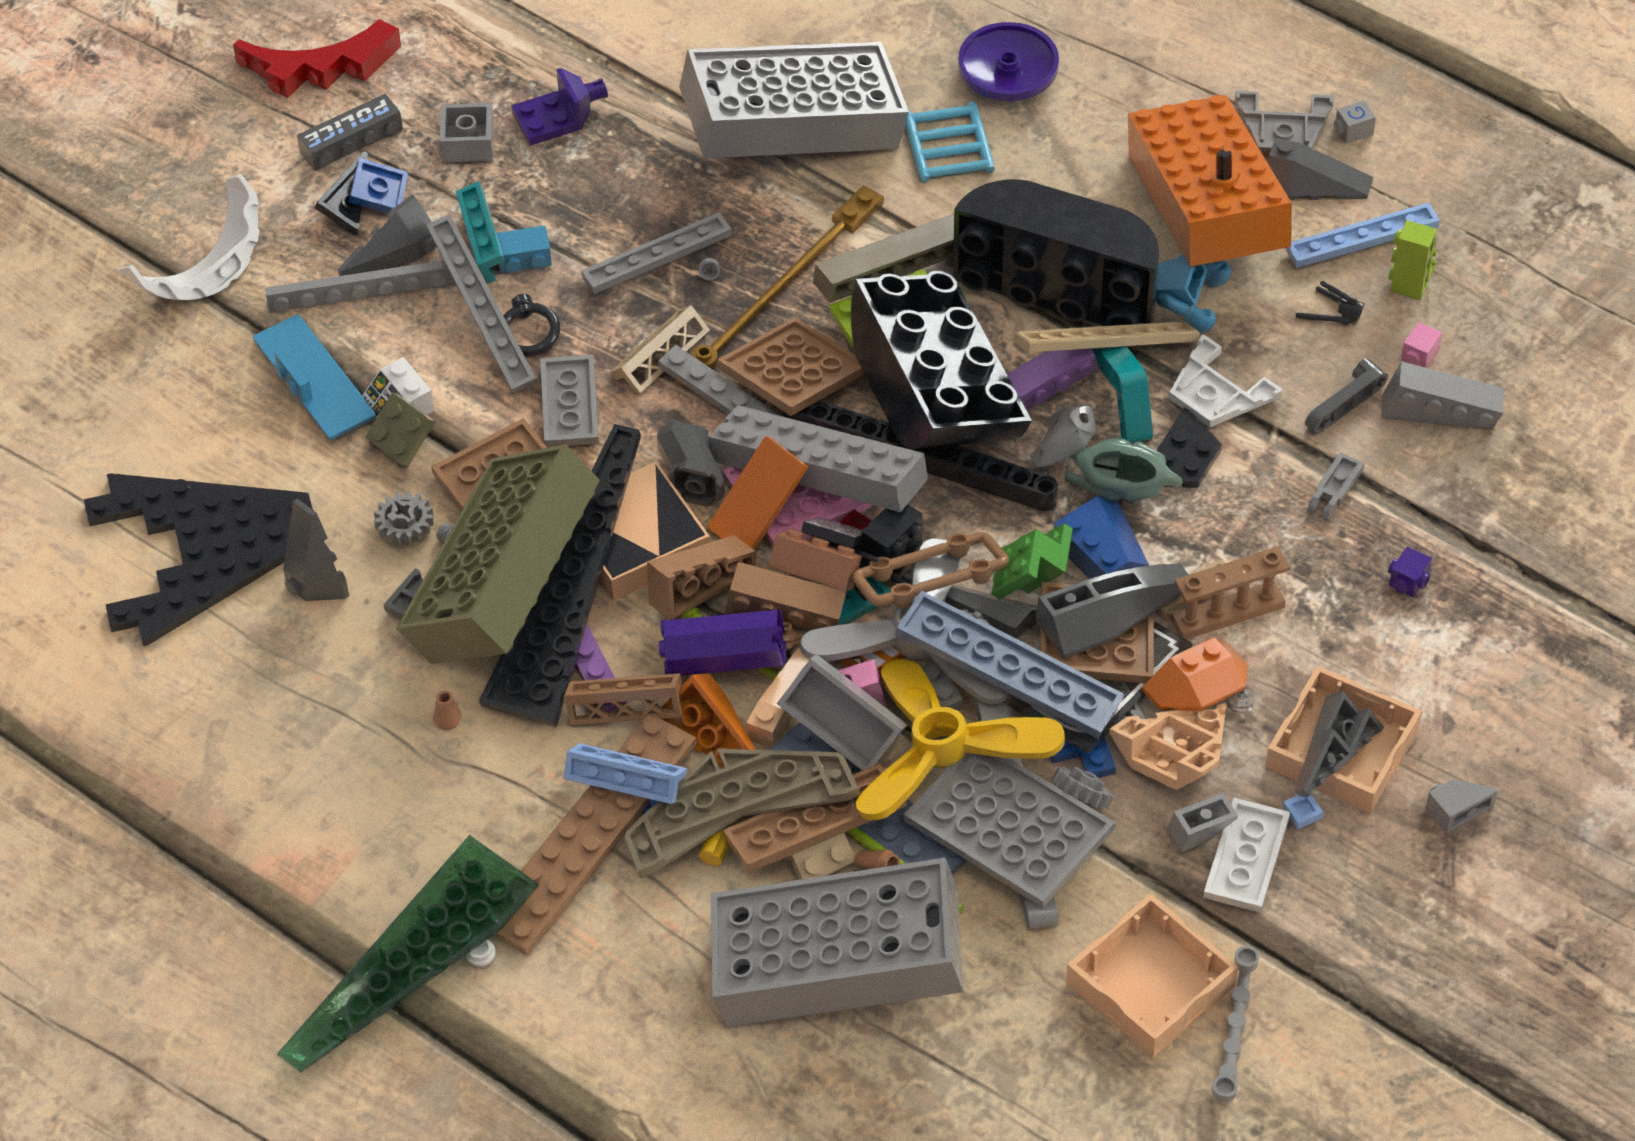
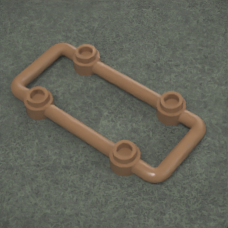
M978 532L971 535L957 533L950 535L945 543L892 559L878 557V562L870 561V566L856 570L852 575V580L872 605L885 606L895 603L898 608H907L912 605L914 596L919 595L921 591L927 593L969 579H973L976 584L987 583L992 576V572L1008 566L1010 559L988 533ZM983 543L996 558V560L992 561L985 559L974 560L967 569L915 585L907 583L896 584L891 588V592L883 595H878L865 579L873 576L876 581L884 582L890 579L894 569L946 553H951V556L955 558H962L967 555L970 546Z

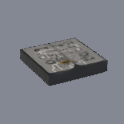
M822 517L803 522L802 533L849 548L862 545L861 529Z

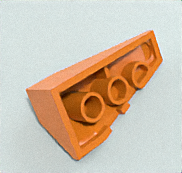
M710 673L692 675L680 687L681 717L662 719L696 737L697 745L694 749L706 755L712 751L717 764L722 768L724 766L717 749L756 750L728 697ZM669 698L664 703L663 709H674L672 698Z

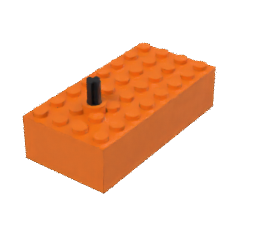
M1214 95L1211 98L1189 100L1185 103L1167 104L1159 108L1141 109L1137 112L1128 113L1129 158L1190 267L1291 247L1292 203L1227 95Z

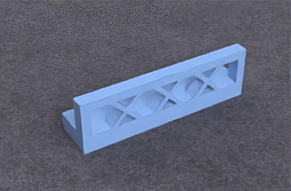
M579 743L567 751L563 779L673 804L676 802L678 783L686 777L687 768Z

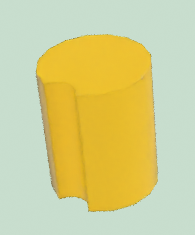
M724 829L704 841L699 852V857L704 863L711 866H720L730 846L724 838Z

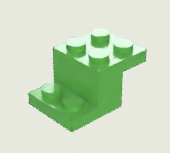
M1064 523L1054 530H1050L1047 534L1034 529L1028 534L1022 535L1011 544L1002 547L1010 561L1008 566L995 571L991 595L1000 600L1019 588L1029 594L1041 587L1042 582H1050L1066 572L1073 528Z

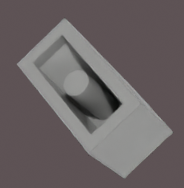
M1452 779L1445 784H1437L1429 791L1426 809L1444 831L1448 833L1494 808L1497 791L1494 787Z
M1223 792L1175 811L1167 831L1182 853L1207 843L1238 818V814Z

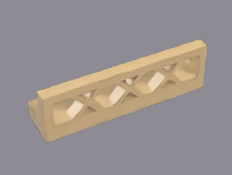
M692 305L682 308L609 373L615 381L625 378L634 392L639 394L664 372L658 366H651L652 354L654 352L663 353V357L669 351V339L671 337L680 338V348L687 351L710 329ZM691 319L700 330L695 335L686 334L687 322ZM636 368L645 369V380L641 384L631 374Z

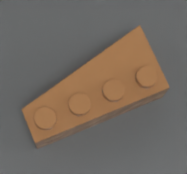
M733 535L647 561L649 604L667 619L672 620L731 587L738 562L756 567V551Z
M738 562L724 615L781 610L783 622L791 623L794 628L814 630L837 626L847 591Z

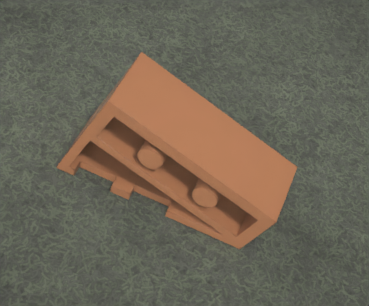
M787 529L786 532L776 535L768 567L842 591H848L855 586L852 575L859 569L862 556L854 553L855 550L852 548L836 546L827 540L816 538L799 530Z

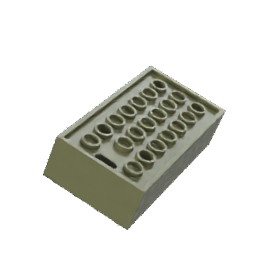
M566 444L491 458L396 629L431 664L507 654L513 647V641L519 630L524 626L529 611L536 604L542 587L548 582L549 574L554 565L559 561L564 546L571 539L572 532L577 522L582 518L585 507L594 496L595 489L600 480Z

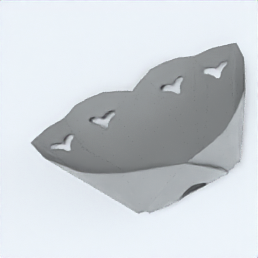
M1091 405L1068 406L1052 414V421L1046 436L1036 450L1031 453L1037 467L1048 466L1077 453L1088 444L1093 434H1096V423ZM1080 414H1084L1088 418L1087 424L1080 420ZM1038 450L1041 452L1043 451L1041 459L1039 458L1040 454H1038Z

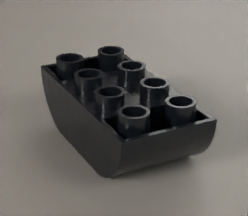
M1019 179L999 180L984 184L969 192L955 207L953 275L956 281L960 282L964 287L972 291L988 290L1009 297L1013 302L1021 306L1036 305L1059 312L1067 320L1074 322L1085 320L1102 326L1154 323L1159 245L1151 228L1132 212L1042 184Z
M932 271L928 275L914 276L884 274L879 278L855 280L851 300V330L855 353L859 365L892 430L904 446L910 449L1005 442L1017 440L1024 435L1032 420L952 273Z

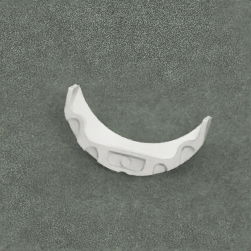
M242 174L231 176L225 180L228 208L223 231L211 252L191 269L167 277L142 276L134 265L122 267L118 272L142 289L154 295L172 300H194L220 292L228 287L232 280L237 279L251 260L250 256L255 243L258 242L260 230L258 229L257 206H259L257 194Z

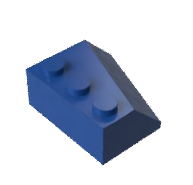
M1096 496L1054 523V529L1064 523L1073 528L1068 558L1089 579L1116 571L1149 566L1118 501L1110 502L1104 497Z

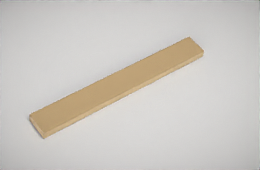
M1185 321L1020 331L1015 332L1013 342L1027 352L1195 342L1198 341L1200 332Z

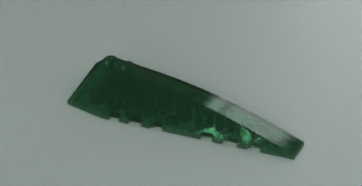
M469 835L280 1049L277 1056L302 1073L499 932L539 887V884Z

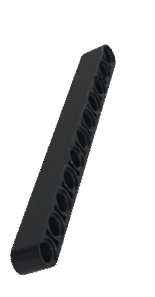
M821 400L792 416L783 411V417L924 453L928 474L1040 511H1050L1057 506L1058 482L1050 475L958 445L910 449L897 439L888 422Z

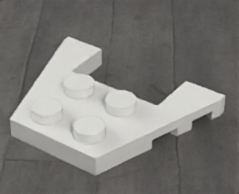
M1203 334L1198 341L1196 349L1192 351L1186 367L1182 369L1170 390L1169 399L1181 408H1187L1198 420L1210 428L1282 397L1283 389L1266 377H1263L1245 392L1209 367L1208 364L1221 354L1222 347Z

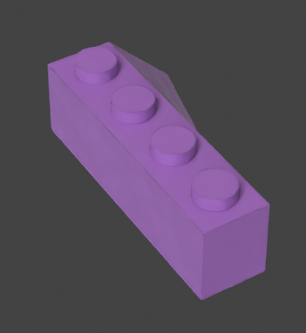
M1091 348L1045 351L1007 375L1025 409L1029 410L1036 405L1044 403L1049 397L1059 391L1066 390L1071 384L1081 378L1091 375L1099 367Z

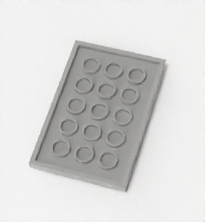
M967 753L961 761L949 766L904 813V821L1042 908L1050 902L1115 830L1114 821L1012 759Z

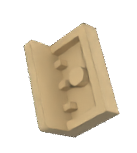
M842 833L790 855L786 859L787 861L791 859L799 879L802 880L826 876L854 863L855 855L845 834Z

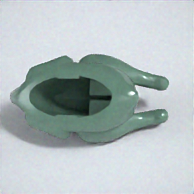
M1121 438L1103 440L1071 455L1070 458L1076 461V465L1082 471L1084 477L1073 472H1067L1064 476L1067 482L1087 490L1095 497H1104L1110 502L1118 501L1122 497L1127 501L1157 497L1164 486H1172L1175 489L1182 486L1181 477L1166 466L1165 455L1140 441L1131 445L1129 441Z

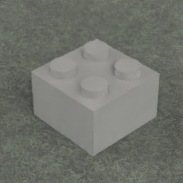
M492 103L441 104L439 142L442 163L493 161L494 117Z

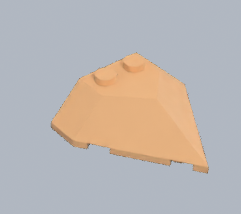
M1226 703L1216 704L1215 709H1204L1202 711L1172 710L1155 713V718L1140 719L1138 715L1130 716L1111 727L1109 734L1131 769L1169 788L1178 790L1201 778L1219 765Z

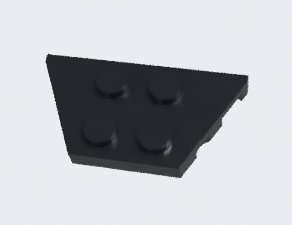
M1184 407L1156 451L1165 455L1166 466L1181 477L1183 487L1198 488L1220 454L1222 443Z

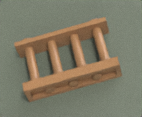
M1277 546L1175 579V584L1186 603V609L1172 613L1171 621L1182 641L1285 608L1286 601L1275 583V575L1290 571V566L1280 548ZM1263 579V584L1249 588L1250 583ZM1238 587L1236 593L1223 596L1225 591ZM1212 596L1211 601L1198 605V600Z

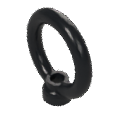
M520 294L515 296L511 301L512 308L503 315L508 326L516 317L527 318L532 313L542 315L550 324L549 334L542 342L531 346L519 345L524 356L539 355L550 349L558 340L560 321L552 309L539 303H533L530 295Z

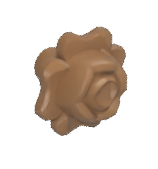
M784 622L785 633L782 634L783 641H786L787 651L792 650L794 646L801 645L800 639L802 634L796 632L791 623Z

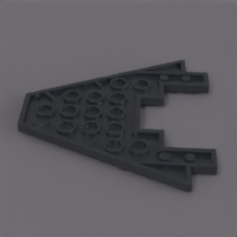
M113 473L107 474L111 493L84 499L89 526L144 515L148 535L176 530L183 565L156 570L160 592L105 604L111 632L139 626L143 646H148L283 564L285 561L293 501L299 499L313 510L309 493L186 481L184 479L175 480Z

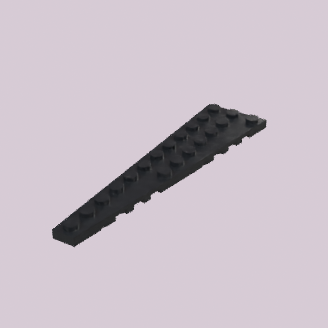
M614 424L591 470L600 480L595 489V494L585 507L584 514L577 522L571 539L564 546L559 561L550 572L549 580L542 587L536 604L529 611L524 626L519 630L513 641V647L507 654H501L479 699L482 707L557 727L565 700L564 695L571 680L641 439L638 429Z

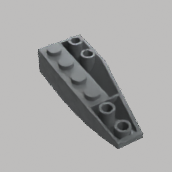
M1179 563L1136 567L1087 579L1040 596L1035 620L1061 656L1066 658L1113 641L1179 597L1181 593L1175 584V579L1189 574Z

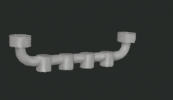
M1242 946L1235 953L1234 963L1238 966L1239 973L1236 988L1232 991V1013L1227 1019L1226 1030L1228 1038L1224 1041L1222 1049L1224 1061L1223 1065L1219 1068L1218 1077L1213 1081L1212 1095L1221 1103L1231 1102L1237 1093V1070L1235 1064L1239 1060L1241 1053V1043L1239 1040L1245 1030L1246 1018L1244 1011L1249 1006L1250 992L1248 987L1251 972L1256 970L1259 962V953L1251 946Z

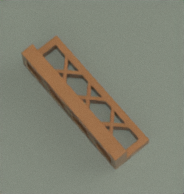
M680 673L569 682L564 698L570 725L644 720L646 716H657L660 719L679 718L682 716L679 690L682 685ZM672 698L674 709H663L656 703L659 699ZM639 700L647 707L644 711H635L628 705L631 701ZM611 702L619 710L616 713H608L600 707L604 703ZM574 705H585L592 711L589 715L577 716Z

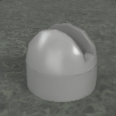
M713 258L702 260L699 265L700 276L709 281L716 279L720 273L719 263ZM707 263H711L713 273L708 274Z

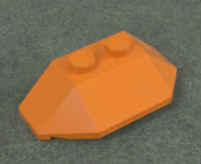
M1213 637L1169 658L1142 687V691L1159 710L1172 708L1176 710L1202 711L1245 690L1248 663L1230 644Z

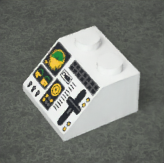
M404 357L381 368L362 395L375 412L376 418L392 392L405 398L426 415L435 411L432 390Z

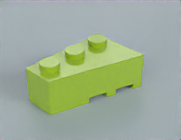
M1406 220L1403 229L1397 230L1393 242L1397 247L1394 248L1391 262L1395 264L1391 266L1388 280H1392L1390 291L1421 300L1436 266V260L1432 259V256L1435 257L1437 254V250L1434 249V246L1436 247L1437 229Z

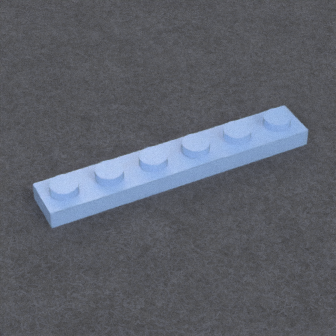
M1428 202L1292 241L1291 247L1285 250L1294 266L1299 268L1393 241L1397 230L1403 229L1406 220L1438 228L1440 219Z

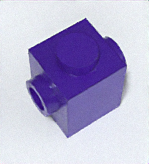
M1407 546L1399 559L1394 558L1388 568V573L1391 574L1389 586L1395 588L1398 592L1414 597L1420 588L1424 589L1429 582L1432 558Z

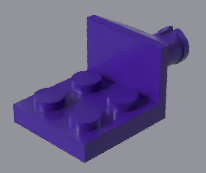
M563 68L556 69L558 91L511 105L512 113L529 145L531 146L581 130L591 112L590 103L602 98H608L607 88L603 79L600 78L597 81L584 84L580 76Z

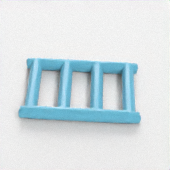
M971 101L967 106L919 113L909 111L905 126L921 182H928L930 178L982 170H986L987 173L994 172V162L976 102ZM970 116L972 124L917 131L915 124ZM975 134L977 142L924 150H922L920 141ZM980 152L982 157L980 161L927 168L925 161L926 159Z

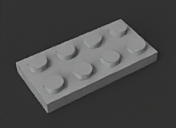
M594 355L540 358L544 444L547 447L564 444L567 446L599 444Z

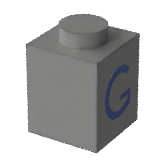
M1361 101L1337 109L1334 129L1337 135H1341L1347 144L1373 136L1376 117L1367 103Z

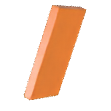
M765 436L707 527L722 539L735 535L752 549L756 550L809 467L774 439Z

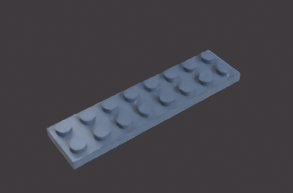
M924 591L920 592L895 632V635L1097 739L1100 738L1124 696L1123 693Z
M800 722L769 749L780 751L838 752ZM845 758L852 775L862 771ZM908 799L906 800L907 806L896 810L888 817L872 820L858 826L859 829L887 850H891L906 864L946 858L953 875L967 862L958 854L904 821V813L913 805Z

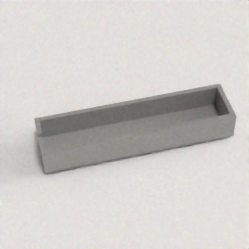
M739 405L725 418V423H721L709 436L712 455L716 463L744 470L764 437L769 436L809 467L798 485L898 512L904 509L928 480L924 453Z

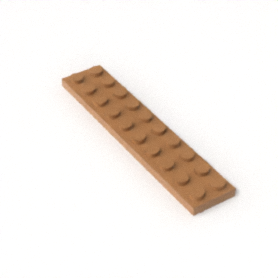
M646 716L618 752L680 766L697 745L696 737L657 716ZM590 785L479 921L480 929L528 955L624 836L626 831L649 805L650 799Z

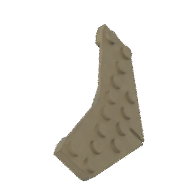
M717 749L724 766L723 769H719L711 751L686 774L685 778L679 781L676 802L669 804L658 801L626 831L625 840L638 874L642 878L657 872L742 816L848 801L859 797L860 792L844 756L838 752Z

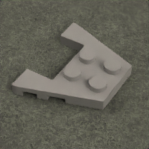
M1235 91V103L1248 132L1263 155H1269L1275 138L1298 142L1313 149L1334 105V95L1312 94L1311 113L1258 111V92Z

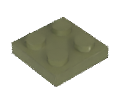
M392 392L365 438L399 464L408 467L435 421L405 398Z

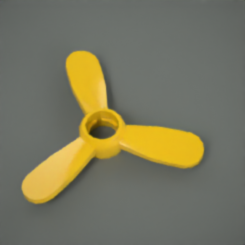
M907 659L892 660L881 669L882 684L897 707L913 723L911 733L913 747L883 771L859 795L856 801L857 811L863 819L880 820L888 817L909 798L933 767L944 768L952 766L961 761L967 753L1021 759H1044L1054 756L1061 751L1065 743L1063 727L1056 720L1036 717L1002 718L967 724L964 716L959 711L949 707H940L935 689L920 665ZM941 736H950L942 740H933L934 738Z

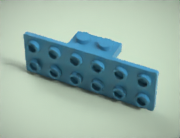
M300 315L292 316L253 336L254 342L272 364L278 377L285 381L291 394L298 398L329 440H333L376 418L373 409Z

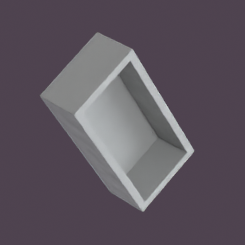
M817 654L810 658L776 703L862 771L877 765L907 726L905 722Z

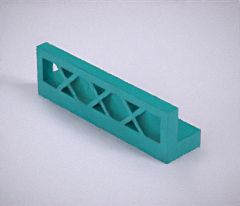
M477 181L455 192L477 266L488 283L496 281L492 267L505 260L483 187Z

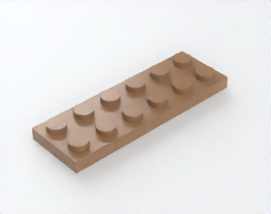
M880 763L853 774L860 794L885 771ZM858 797L843 802L762 813L724 829L723 833L725 840L748 873H751L872 820L863 819L859 815L856 807ZM906 801L898 809L907 806Z

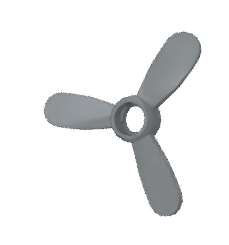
M933 538L925 541L921 545L920 550L947 541ZM946 553L915 563L911 585L957 572L960 558L952 557L951 553ZM952 585L927 593L945 602ZM897 607L890 620L850 623L814 629L807 632L801 640L800 649L805 657L810 659L817 654L826 662L860 656L894 646L901 652V655L912 659L931 657L954 682L984 703L1000 704L1012 696L1000 688L895 635L898 625L910 607Z

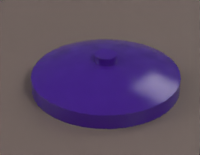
M1000 22L979 28L965 39L959 50L958 67L963 81L976 93L994 100L1019 101L1042 93L1053 83L1058 73L1059 53L1051 38L1041 30L1022 23Z

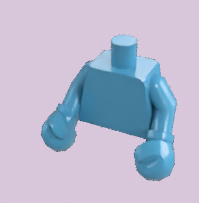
M1184 255L1158 264L1156 302L1160 307L1184 317V321L1189 322L1190 326L1198 330V332L1206 333L1215 325L1216 316L1211 309L1202 310L1196 307L1204 280H1206L1209 287L1224 285L1230 279L1231 267L1228 262L1223 260L1190 267Z

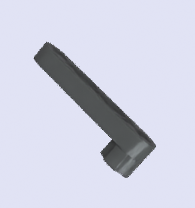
M1362 359L1353 370L1352 376L1355 380L1313 409L1305 420V426L1315 434L1321 433L1378 392L1387 382L1388 374L1370 359Z

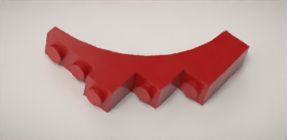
M378 19L366 30L350 39L321 48L296 51L275 50L256 46L239 39L233 44L236 63L243 68L256 72L263 78H267L268 88L272 92L289 98L306 80L312 85H317L325 90L345 72L349 76L356 77L365 82L401 47L399 28Z

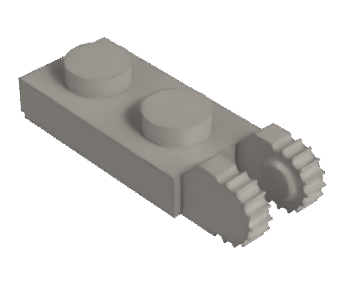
M1340 452L1316 487L1315 494L1308 504L1307 511L1314 513L1319 507L1321 500L1325 499L1329 503L1324 508L1322 518L1330 520L1337 505L1340 506L1364 470L1365 463Z

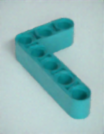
M1126 346L1091 348L1095 354L1100 371L1116 390L1122 439L1129 441L1131 444L1152 440L1153 427L1149 387L1144 368Z

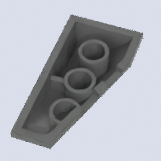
M1275 138L1268 158V165L1290 200H1295V197L1310 196V200H1319V196H1333L1335 199H1367L1373 182L1372 176L1294 141Z
M410 195L387 214L390 219L381 229L375 227L371 232L373 236L364 247L358 246L338 268L339 276L401 267L419 260L435 249L436 245L426 226L432 221L414 195Z
M299 499L293 501L283 568L286 581L285 586L291 594L299 595L305 601L346 599L349 596L347 581L344 573L340 570L337 572L333 563L337 560L335 553L330 551L329 547L324 543L328 537L321 521L314 510Z

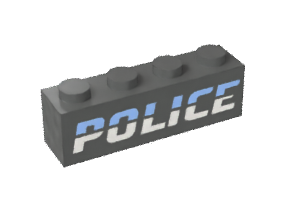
M383 94L298 134L299 151L313 170L316 171L402 130L401 112L390 98Z

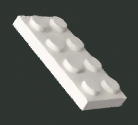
M1233 798L1231 805L1238 814V818L1223 829L1203 898L1261 913L1288 825L1290 812Z

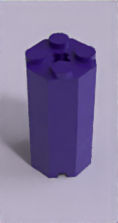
M781 610L661 620V634L664 640L659 641V654L661 658L665 657L666 659L664 661L665 674L680 673L681 676L785 666L786 641H783L782 634L785 633Z

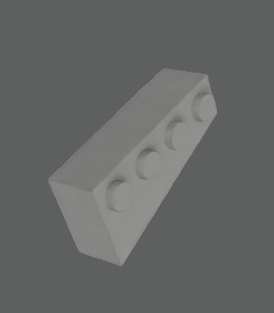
M1401 361L1383 392L1381 418L1493 429L1503 414L1504 388Z

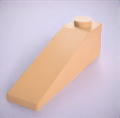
M797 648L759 699L746 722L748 736L752 742L771 748L781 739L793 716L776 703L810 660L802 654L801 649Z

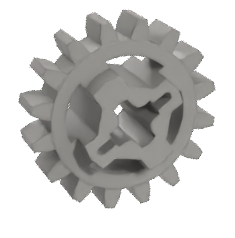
M407 491L405 496H401L399 492H396L393 499L389 496L385 497L386 504L378 503L379 510L374 511L375 528L379 530L381 538L387 537L388 543L397 540L398 546H401L403 541H407L409 545H412L414 538L419 541L423 540L422 533L430 534V526H434L433 508L429 506L428 499L421 501V494L418 493L411 497L410 491Z
M1058 767L1052 778V782L1057 787L1062 788L1064 792L1091 808L1093 806L1097 808L1098 806L1102 809H1108L1114 798V794L1109 789L1103 787L1105 782L1097 778L1095 774L1074 767L1073 770Z

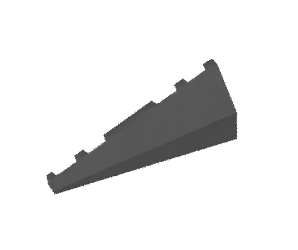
M903 573L901 579L911 585L913 574ZM952 585L951 591L945 600V603L959 610L968 609L970 613L978 611L983 614L992 627L1015 639H1018L1027 628L1031 630L1037 624L1035 620L1037 606L1007 598L999 600L991 594L957 585Z
M1344 691L1325 697L1295 789V793L1299 796L1309 797L1317 786L1326 782V778L1330 774L1336 773L1358 753L1357 750L1361 746L1368 744L1372 740L1371 737L1384 729L1383 724L1369 708L1359 710Z

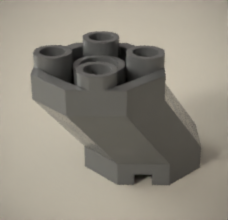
M674 419L668 420L666 425L660 427L658 431L657 445L658 451L669 471V480L682 493L681 496L685 502L707 507L712 505L713 500H716V502L721 501L725 493L724 477L712 456L711 441L707 436L708 430L700 425L695 426Z

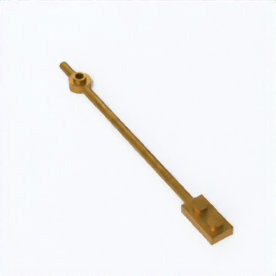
M863 185L832 215V223L835 225L710 346H697L693 349L691 355L713 370L717 366V353L844 230L853 234L884 204V196ZM675 379L678 386H684V384Z

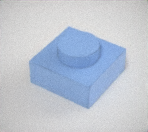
M1297 795L1283 802V809L1290 812L1289 818L1297 830L1323 819L1324 812L1312 795L1309 797Z

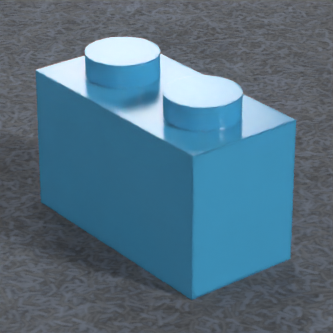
M546 225L497 233L505 260L499 263L500 274L552 266Z

